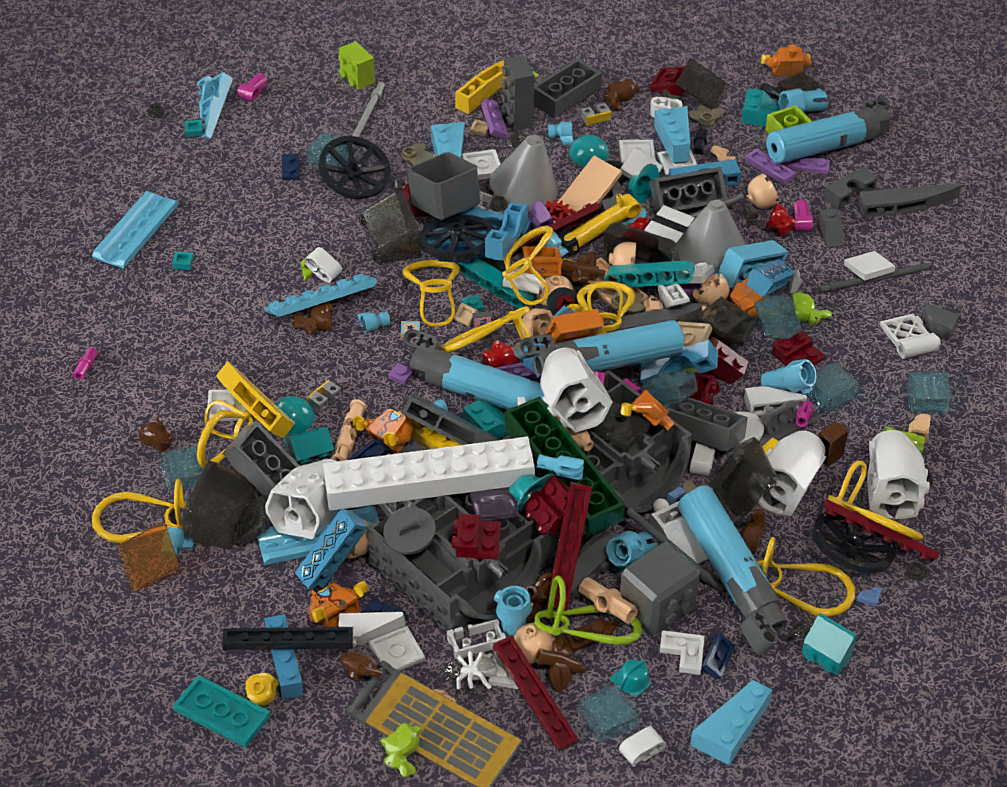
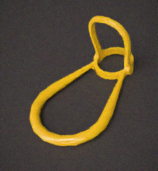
M549 226L538 227L520 237L503 259L506 271L502 272L503 277L509 280L519 300L527 305L539 304L546 300L549 295V287L546 281L535 271L531 262L551 239L553 229ZM545 233L530 257L523 258L510 266L511 256L520 246L535 236ZM523 265L519 270L510 274L517 267ZM527 269L537 277L545 288V295L535 301L523 298L513 281L514 278L520 276Z
M438 260L419 261L406 266L402 272L406 279L420 285V316L428 326H444L449 324L454 318L455 305L451 293V281L460 271V266L455 262ZM426 267L453 269L448 280L431 279L421 282L411 273L414 270ZM434 284L444 285L441 287H426ZM448 291L451 303L450 317L440 323L429 322L423 313L425 292L437 293Z
M610 281L595 282L579 290L577 300L584 311L592 310L591 294L594 290L607 288L615 289L619 293L620 303L617 315L606 312L599 313L603 318H610L617 322L613 325L603 326L601 331L606 332L618 329L622 325L621 317L634 303L636 295L633 289L625 284ZM623 292L628 295V298H627V300H626L624 306H623Z
M525 306L515 311H510L500 319L471 329L451 339L441 346V350L452 352L482 339L512 320L521 340L524 339L521 328L526 338L531 337L522 320V315L528 313L530 309L528 306Z
M215 400L209 403L204 417L206 426L201 433L197 448L198 464L203 469H212L225 458L222 454L225 451L223 450L210 461H206L205 449L210 434L213 433L217 436L234 440L240 433L241 426L247 418H249L248 425L255 421L254 416L250 412H243L222 400ZM215 404L223 405L232 410H220L209 420L210 410ZM222 418H239L233 435L218 432L213 428Z
M858 460L852 464L844 479L838 497L829 495L827 498L917 541L923 540L921 533L875 512L853 505L867 473V465L863 461ZM861 465L862 471L858 483L848 502H845L842 499L855 469Z
M179 478L175 481L174 504L139 493L121 492L104 498L95 507L92 514V526L97 534L108 541L118 543L135 541L165 532L169 527L187 530L193 527L198 520L197 509L193 505L184 502L182 481ZM120 500H134L169 507L165 513V522L168 527L123 535L112 534L104 530L100 524V516L108 505ZM179 508H188L193 511L195 515L190 523L182 525ZM174 510L177 525L171 523L168 519L170 513Z
M771 537L764 560L757 561L759 566H763L762 571L765 576L767 575L768 566L777 571L778 579L770 583L776 594L814 616H818L820 613L826 617L836 616L850 608L855 600V586L845 572L829 564H776L772 561L776 539ZM781 568L828 572L844 582L847 588V597L837 607L829 609L816 608L775 587L782 581Z

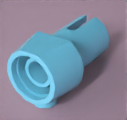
M819 88L817 91H802L801 89L783 91L779 96V110L797 105L803 113L825 111L828 102L813 101L827 98V95Z
M809 360L792 361L786 367L762 374L761 384L765 387L784 391L790 390L793 393L801 391L802 394H806L813 390L812 386H814L817 378L816 370Z
M626 531L609 541L606 552L609 560L614 565L619 567L629 566L658 547L659 542L647 544V539L654 538L647 531L640 533Z
M509 586L503 590H498L494 597V601L497 602L496 614L501 620V632L506 637L512 635L514 638L520 627L526 624V617L532 612L530 595L527 590L520 586Z

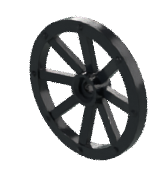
M343 136L335 138L325 145L319 157V172L324 182L333 191L347 198L366 199L375 196L386 187L390 179L391 167L385 153L376 144L361 137ZM347 144L349 162L334 148ZM353 145L368 149L359 161L354 160ZM328 153L343 167L327 165L326 156ZM372 153L382 164L369 167L362 166ZM328 171L345 175L336 182ZM377 171L384 172L381 182L364 175L365 173ZM350 179L353 181L356 190L345 188L342 185ZM359 179L375 187L362 191Z
M457 214L443 221L436 219L428 223L420 232V245L427 254L443 260L470 259L485 253V238L487 235L474 232V230L485 229L489 234L491 229L495 230V228L484 218L474 215ZM439 227L445 228V229H442V230L434 231L435 229H437V228H439ZM443 235L432 244L427 242V238ZM467 236L484 240V242L476 247ZM448 239L451 241L448 251L437 249L438 246ZM463 241L469 250L455 251L457 242Z
M824 512L816 519L812 528L813 539L818 548L832 561L847 569L862 573H878L891 566L896 556V547L894 542L891 544L881 539L883 535L877 532L874 533L884 545H864V542L873 536L872 534L865 532L858 537L853 533V525L846 523V536H844L832 521L844 520L845 517L839 514L837 517H834ZM826 523L837 538L823 532L821 529L822 525ZM827 541L839 546V548L833 549ZM867 552H886L887 557L883 560ZM860 557L865 558L873 563H864L861 561Z

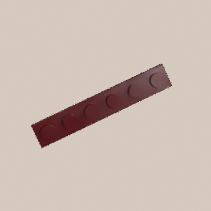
M597 202L593 204L588 203L577 212L572 211L567 217L554 220L549 227L558 235L597 216L600 206ZM545 233L535 236L524 243L511 257L522 253V247L538 245Z
M570 483L546 602L547 608L553 579L556 576H560L564 581L566 589L563 611L568 609L592 486ZM557 584L553 609L558 610L560 602L559 584Z
M825 500L823 505L826 508L825 513L837 517L839 514L845 517L844 522L853 526L858 523L864 526L863 531L872 535L877 532L883 535L881 539L891 544L896 541L901 544L900 548L910 553L912 550L920 553L919 557L929 562L931 559L937 560L940 552L830 500Z
M511 635L493 643V650L557 751L560 752L578 742L576 734L513 636Z

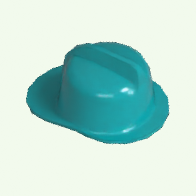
M647 164L638 175L631 177L628 182V194L632 195L640 204L644 203L652 194L649 182L659 178L658 167L654 164Z
M526 474L519 477L509 488L510 493L518 501L517 509H523L524 504L535 490L541 491L549 478L555 475L548 474L538 478L532 474Z
M644 660L626 661L609 679L619 687L620 691L630 693L635 698L651 685L649 671Z

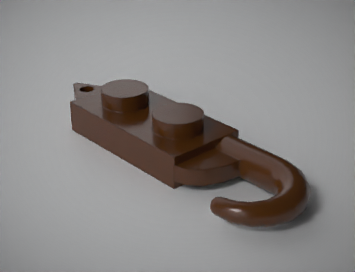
M601 618L573 630L612 636V633L618 626V622L603 621ZM564 633L562 636L572 646L573 652L598 643V641Z

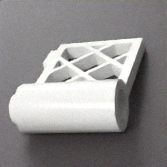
M522 266L517 267V268H516L515 270H513L510 274L516 272V271L519 270ZM524 272L513 279L518 290L535 294L544 291V286L533 274ZM504 278L503 286L512 288L509 280Z
M910 314L880 321V326L897 347V352L902 359L935 352L939 349L941 344L939 337L925 329L923 321L919 316ZM912 320L914 324L910 325L903 322ZM892 324L898 327L896 329L889 328L887 325ZM900 328H904V329H907V330H910V331H909V332L901 331ZM913 331L919 332V333H921V334H920V335L913 334ZM898 335L905 338L898 340L896 336Z

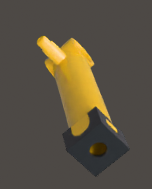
M618 194L617 204L574 231L570 232L567 230L560 234L558 237L562 241L561 246L569 251V256L579 253L580 247L626 218L638 216L642 210L641 204L630 194L623 196Z

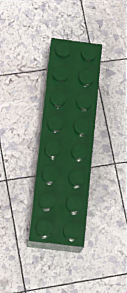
M540 396L505 411L506 430L512 438H529L534 466L542 477L548 474L557 475L555 471L537 468L539 455L558 458L560 455L584 460L583 477L581 480L562 476L557 477L568 490L571 482L592 486L583 529L588 536L624 520L625 503L560 421L551 414L547 408L548 406Z

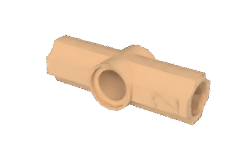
M590 577L585 578L579 585L578 591L581 595L593 601L595 607L600 612L608 611L627 624L631 623L637 616L638 609L636 606L623 599L617 589H607Z

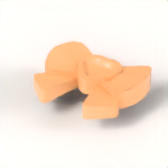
M713 146L710 150L718 157L717 160L719 161L735 159L734 156H726L729 150L720 146Z

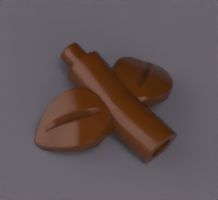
M594 251L581 256L576 262L563 259L561 265V272L571 274L570 278L572 281H589L590 278L605 277L606 271L596 266L597 260Z
M552 572L539 577L534 586L528 585L524 588L530 595L532 612L526 617L528 623L534 622L535 615L540 611V605H546Z
M562 636L553 640L552 651L539 648L535 655L536 663L551 666L549 672L550 681L558 693L568 686L571 674L575 675L577 672L584 674L586 670L585 665L580 664L579 660L571 657L573 648Z

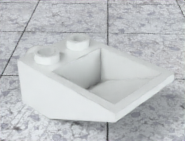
M657 499L653 503L655 513L651 514L650 524L698 564L707 560L708 557L678 509L679 501L669 506L665 499Z

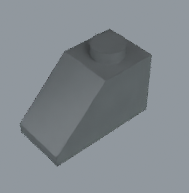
M837 208L820 210L817 225L827 248L845 246L842 219Z
M927 302L924 303L921 315L930 332L946 340L951 338L957 328L960 317L958 314Z

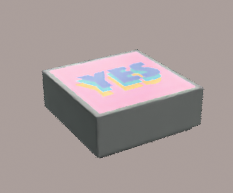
M491 311L472 313L473 329L492 322Z

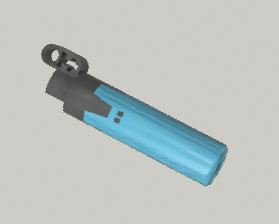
M669 320L554 343L550 335L543 334L522 339L514 345L513 351L515 356L520 359L533 357V367L537 377L542 376L544 363L548 355L557 349L565 347L576 351L579 350L590 369L601 372L608 369L611 370L679 356L684 349V335L675 320ZM539 343L545 345V346H543V345H542V346H538V347L536 348V345L539 344ZM522 344L528 348L527 353L522 350Z
M710 486L697 487L680 499L678 509L734 603L745 618L740 628L754 652L759 655H765L778 642L777 632L788 622L779 608L781 602Z

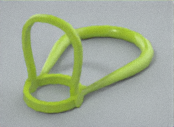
M556 576L553 579L548 609L538 612L534 619V624L540 630L552 633L555 636L561 633H568L612 645L630 644L637 641L642 634V624L636 617L631 622L634 631L627 636L616 637L569 630V619L565 615L601 612L595 605L563 611L566 589L564 581L560 576ZM557 584H559L560 602L556 612L553 611ZM542 617H554L553 627L547 626L539 619ZM560 620L565 624L562 627H559Z

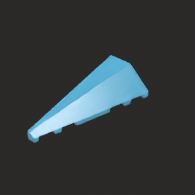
M224 72L213 79L207 75L197 83L198 86H202V91H198V95H202L199 102L200 118L205 119V124H202V127L205 128L202 138L212 137L233 78Z

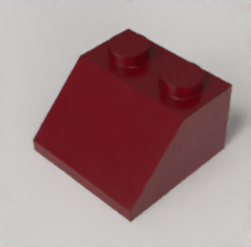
M711 337L710 342L718 351L717 368L710 371L725 382L733 384L745 374L748 361L718 339Z

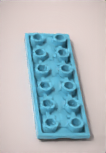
M146 191L96 247L92 257L124 269L179 205V201Z
M358 274L353 276L354 279L347 281V279L337 281V285H323L319 287L320 290L315 292L308 290L299 297L293 295L286 297V301L280 303L279 301L270 302L263 309L267 313L280 317L374 287L377 280L369 275Z
M372 506L350 510L354 511L360 518L365 519L370 526L373 519L380 523L376 509ZM334 518L314 539L278 533L274 526L259 529L256 535L264 565L306 557Z

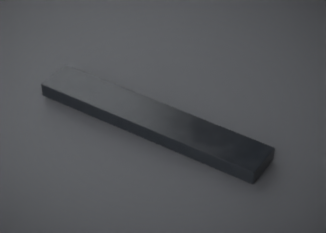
M353 627L223 628L222 649H353Z

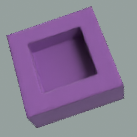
M397 363L388 374V379L405 385L414 374V371L407 366Z

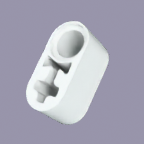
M654 97L651 99L650 115L655 117V110L682 107L683 104L677 99Z
M316 248L305 258L306 266L320 279L328 283L342 272L341 265L323 248Z
M697 442L691 461L690 473L709 477L716 448Z
M649 726L624 740L619 747V751L635 767L634 764L641 760L645 761L663 751L666 743L653 727Z

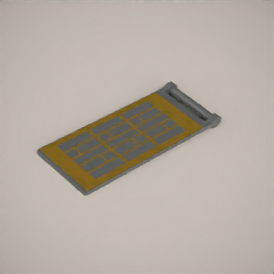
M381 661L378 665V668L382 670L381 677H372L352 705H348L344 710L345 714L386 737L394 733L403 723H407L410 726H420L422 732L419 734V745L414 753L475 787H493L523 744L522 739L393 668L389 663ZM390 674V677L364 712L360 713L358 710L383 676Z

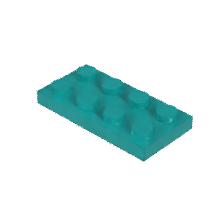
M200 675L194 679L173 705V711L245 748L271 717L269 710Z

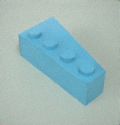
M687 106L655 110L654 127L673 163L689 161L690 135Z
M465 122L431 125V141L435 156L444 152H451L462 158Z
M774 240L731 247L725 252L724 260L717 275L720 276V273H722L729 284V288H733L737 282H743L753 269L756 270L765 263L768 264L770 261L773 262L777 259L784 263L789 251Z
M752 680L692 731L690 746L730 765L770 704L772 689Z

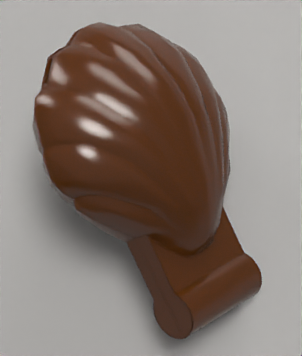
M350 652L340 658L341 664L348 670L347 675L350 677L364 680L365 676L380 678L382 675V670L378 668L377 662L366 653Z

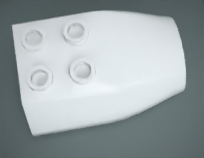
M565 347L557 349L548 355L544 363L540 383L544 394L543 400L549 406L547 407L554 417L558 415L561 418L560 422L566 429L570 427L575 433L598 426L604 420L612 400L603 383L587 365L582 353L579 350L576 351Z
M895 430L883 431L877 434L872 441H869L870 463L867 477L869 509L886 518H893L888 514L885 504L899 505L894 519L916 517L919 509H922L924 506V495L928 494L930 486L926 480L928 470L925 469L924 459L920 451L904 433Z
M797 431L781 439L773 450L768 449L763 458L766 461L761 460L756 469L758 474L755 473L749 483L752 485L749 491L750 495L762 508L779 515L792 516L816 472H818L826 458L823 442L818 436L809 431ZM771 495L780 503L772 506Z
M324 459L293 469L271 490L265 509L266 514L278 533L314 539L335 517L339 510L329 511L323 463L337 461Z

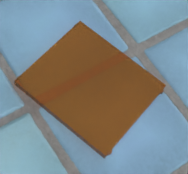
M164 521L117 545L132 592L181 568Z

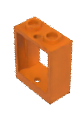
M522 247V259L530 257L536 247ZM543 247L531 260L532 267L541 276H561L562 258L559 247ZM529 269L525 271V273L532 274Z
M598 309L558 315L553 318L545 334L550 335L554 343L598 335L604 326V319L599 314Z

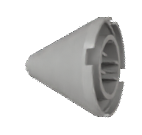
M528 136L491 174L489 190L493 191L494 199L503 206L508 207L511 202L528 205V213H530L529 208L532 203L540 201L546 205L547 201L553 203L557 199L558 186L544 141L540 136Z
M710 201L680 237L676 245V255L679 261H691L694 265L707 263V265L714 266L712 274H718L728 248L746 245L723 201Z

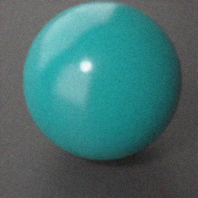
M583 135L572 143L569 156L576 164L586 166L593 156L607 161L609 149L605 141L600 137Z
M287 396L275 403L278 408L295 422L287 434L302 433L313 425L315 413L312 406L305 399L297 396Z

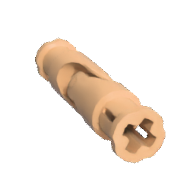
M352 400L349 405L350 411L346 414L335 445V454L331 457L332 460L337 462L348 460V455L352 452L355 438L359 432L353 426V418L356 416L362 417L367 408V405L361 400Z

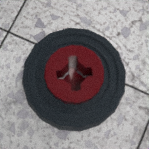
M567 287L554 289L547 298V309L554 316L564 305L567 307L571 304H579L577 294Z

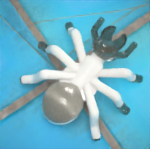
M469 651V665H467L461 655L457 656L456 662L463 665L462 668L454 662L445 664L447 667L445 670V680L449 681L457 677L455 694H459L461 680L468 676L467 680L472 696L475 694L473 684H484L490 691L492 690V686L487 682V677L494 676L498 672L497 665L491 658L493 654L489 653L486 655L481 651L476 661H473L475 653Z

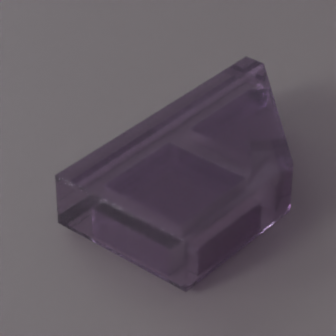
M342 562L337 572V585L354 589V586L358 583V574Z

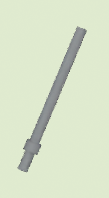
M379 82L376 89L373 90L371 99L352 136H360L377 100H380L382 96V90L385 86L383 82Z

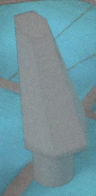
M793 270L795 273L790 279L788 295L796 293L803 282L800 278L799 270Z

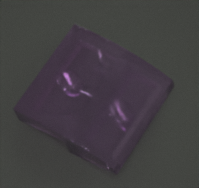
M510 487L469 492L474 514L480 515L481 521L519 516L516 500L509 491Z

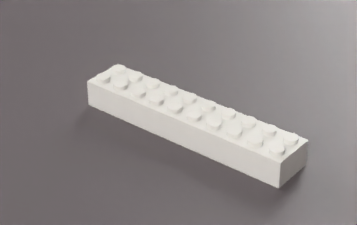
M528 437L323 463L329 511L510 487L522 475L532 474L535 476V466Z

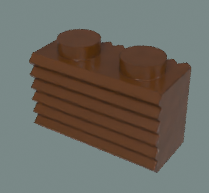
M834 421L820 431L818 435L825 446L826 458L823 463L826 466H831L833 462L836 463L838 459L844 456L848 429L837 421Z

